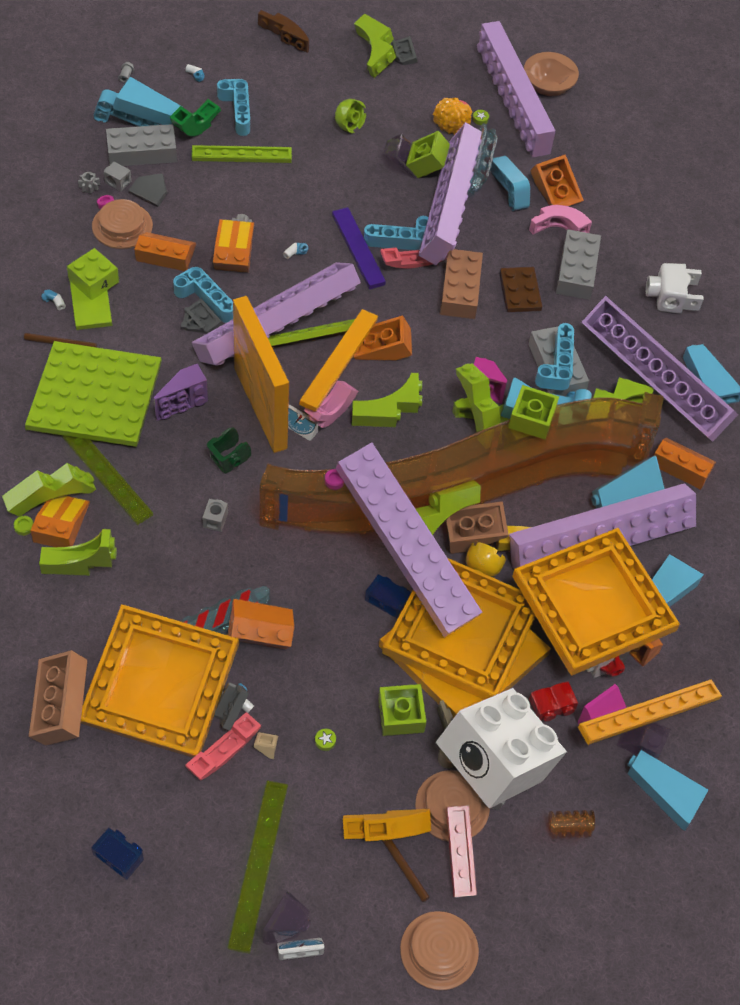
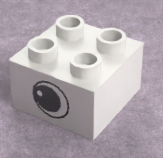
M513 688L460 710L436 741L437 745L489 809L541 783L567 752L558 742L555 731L541 722L530 709V703L527 698L517 693Z

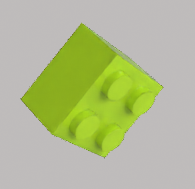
M439 131L412 142L406 166L417 178L427 176L436 170H441L445 165L450 143Z
M95 248L67 265L69 281L91 300L119 283L118 268Z
M522 385L508 428L546 439L559 396Z
M421 684L380 687L378 700L383 736L424 733L426 715Z

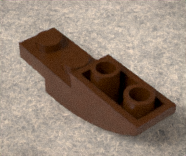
M263 10L258 13L259 26L280 35L281 41L285 44H289L306 53L309 52V38L296 23L280 13H277L275 16Z

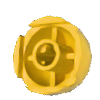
M477 542L476 546H474V543H471L466 555V564L476 571L490 577H495L502 570L506 558L503 554L501 557L497 555V549Z

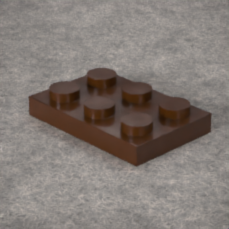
M500 268L507 312L542 311L535 268Z

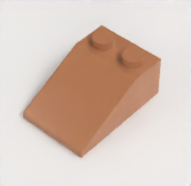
M503 501L470 505L460 509L446 519L450 553L467 552L471 543H474V546H476L477 542L488 545L508 537Z

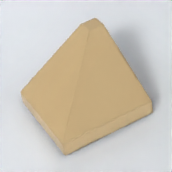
M259 732L257 733L254 748L268 758L274 759L278 736Z

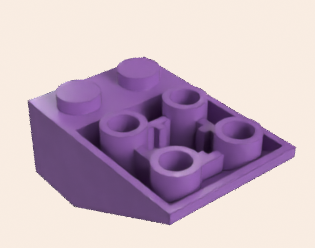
M198 364L181 369L156 394L154 406L157 421L167 419L179 412H185L194 406H201L208 401L207 379Z

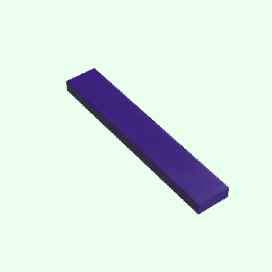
M349 208L332 211V216L369 290L385 286L386 281Z

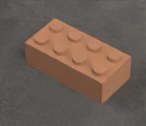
M456 249L448 252L440 315L475 319L483 253Z
M72 650L39 659L29 737L43 745H50L79 737L87 659Z

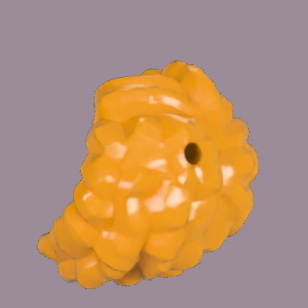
M443 98L435 106L433 112L434 122L438 124L441 131L444 130L448 134L452 132L455 135L465 122L469 125L471 124V107L467 104L464 105L458 98Z

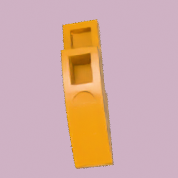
M430 809L387 811V814L343 815L344 839L365 838V841H378L430 832Z

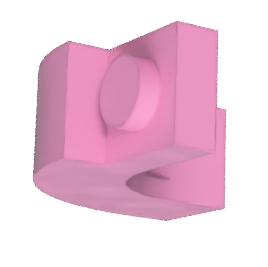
M551 205L541 208L539 216L531 219L529 231L535 234L548 227L555 226L566 230L589 233L592 221L585 214L572 207Z
M337 381L316 412L305 408L304 411L309 414L308 417L311 420L318 422L320 427H327L347 410L359 391L345 381Z

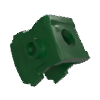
M234 427L222 432L219 438L214 437L207 442L210 458L224 474L229 473L251 457V447L247 442L240 443L235 450L224 457L220 454L236 446V443L239 441V434Z

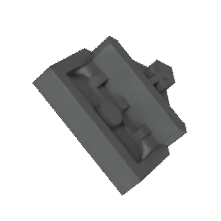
M410 36L392 41L391 46H393L396 55L393 61L402 65L418 62Z
M163 174L138 177L129 189L131 194L157 207L160 206L164 197L168 194Z
M202 298L184 309L185 315L181 324L182 329L209 333L223 325L222 321Z
M229 682L224 692H222L214 716L220 719L222 728L229 731L249 694L241 685H234Z

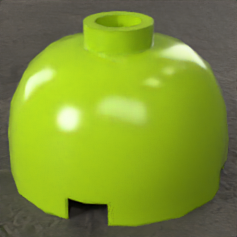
M347 99L338 105L335 112V120L342 130L355 133L354 129L357 127L360 129L366 119L364 103L355 99ZM349 122L353 123L351 127L348 126Z

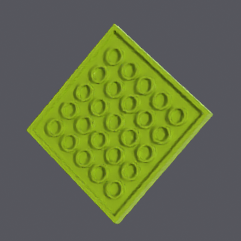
M54 341L25 423L26 430L137 447L160 370L161 357Z

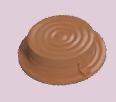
M542 52L535 54L524 65V70L534 90L546 96L563 94L576 84L579 76L576 64L570 58L559 53Z
M125 199L114 200L104 205L95 215L92 222V230L96 239L102 244L115 249L135 247L139 235L145 232L151 233L153 228L149 213L137 203Z
M450 770L436 773L425 780L418 790L415 808L430 809L431 831L429 833L440 840L449 842L446 807L469 806L472 837L483 829L489 817L490 809L459 771Z
M436 911L423 914L409 924L401 940L400 953L407 973L418 984L432 990H449L460 986L472 975L478 962L479 948L475 934L465 921L451 913Z

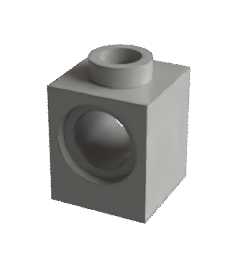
M113 162L104 170L105 183L122 191L131 182V171Z
M209 499L202 517L203 528L222 532L228 515V503L218 499Z

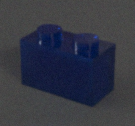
M378 574L365 592V601L398 619L411 592L406 587L395 584L390 578Z
M108 828L91 847L92 853L121 877L128 880L144 861L143 850L136 843L130 844L126 841L125 835L119 830L113 831L111 828Z

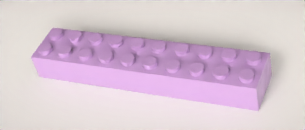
M500 21L482 24L481 31H479L480 39L477 44V50L482 54V60L487 65L488 73L492 75L493 83L497 85L499 95L503 97L504 105L508 107L509 115L515 121V128L519 130L521 140H524L527 152H530L532 158L551 154L555 129Z
M466 122L449 141L450 146L447 158L439 175L418 255L434 265H437L441 260L443 261L448 252L452 251L457 244L455 240L460 232L458 228L463 219L461 215L465 210L464 203L468 198L467 191L471 186L470 180L474 174L472 170L476 165L475 158L479 153L478 147L482 142L480 139L482 132Z
M336 262L253 309L267 338H269V334L283 330L285 325L297 322L301 316L310 315L317 307L326 306L328 301L338 299L342 296V293L354 290L355 286L361 282L353 264ZM233 320L191 342L200 362L218 366L223 364L226 358L234 357Z
M607 296L582 321L592 333L712 442L738 416L726 402Z
M373 443L366 445L339 461L336 466L337 472L444 638L477 618L482 613L481 609Z
M684 483L510 533L513 569L616 528H619L631 546L695 527L696 493Z

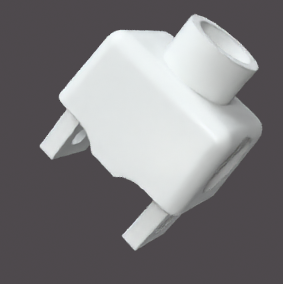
M664 263L660 267L658 276H648L646 296L657 297V309L662 312L681 314L683 309L699 311L704 300L703 295L688 294L687 287L688 285H698L702 274L701 270L686 269V264Z

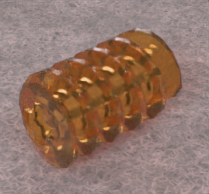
M568 810L564 814L561 811H556L555 815L552 811H549V830L553 833L554 838L558 837L559 832H561L563 838H566L567 832H570L571 838H574L575 832H578L580 838H583L584 831L587 832L588 837H591L595 829L594 811L590 810L588 814L586 810H582L581 813L578 810H574L572 815Z

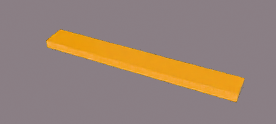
M363 309L360 311L300 399L299 405L314 412L318 410L377 322V315Z
M711 679L580 723L578 729L589 745L717 701L722 695Z

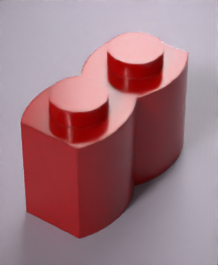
M569 682L536 690L531 693L529 698L536 716L545 722L555 719L556 715H571L578 706V701Z

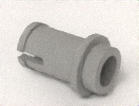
M125 62L121 67L122 71L118 77L121 82L126 83L131 73L134 72V66L130 62Z

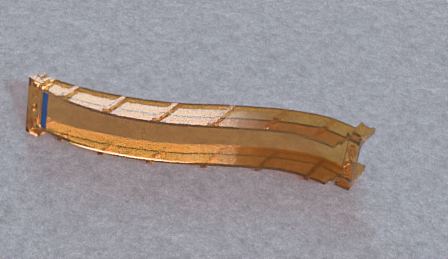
M644 392L642 403L619 398L601 397L557 404L546 439L508 428L510 420H507L441 448L385 463L415 509L430 505V493L445 490L471 480L481 485L480 503L473 504L478 505L536 483L539 485L545 480L558 476L582 473L593 474L592 476H598L599 474L618 476L622 472V467L626 468V465L634 466L648 458L660 425L663 395ZM267 464L260 482V526L279 530L280 524L284 523L303 527L308 531L315 529L330 532L360 533V535L366 534V532H376L345 483L342 488L332 490L325 485V474L332 469L296 470Z

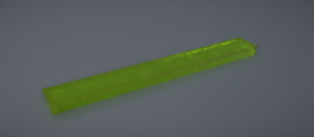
M60 435L136 525L153 516L150 508L90 439Z
M267 780L228 944L229 950L248 954L251 952L288 784Z

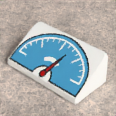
M289 405L288 428L307 440H312L318 433V422L311 420L308 415Z
M322 938L277 943L280 960L324 954Z

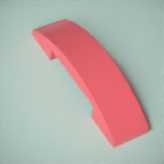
M397 247L380 250L385 264L391 267L418 268L433 265V263L418 256L420 250L398 252Z
M246 712L234 722L230 731L224 734L204 753L199 752L185 767L200 781L221 768L258 732L261 725Z

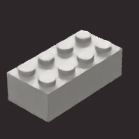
M173 124L106 129L110 165L113 162L122 166L177 162Z
M567 229L556 294L590 300L594 287L601 235Z
M558 327L531 332L528 345L538 367L543 364L554 365L555 338ZM575 347L573 351V375L569 388L566 390L547 389L549 393L566 397L570 391L587 390L589 379Z

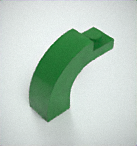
M207 99L193 114L180 106L170 116V120L175 127L185 134L197 136L212 126L211 121L221 112V108Z

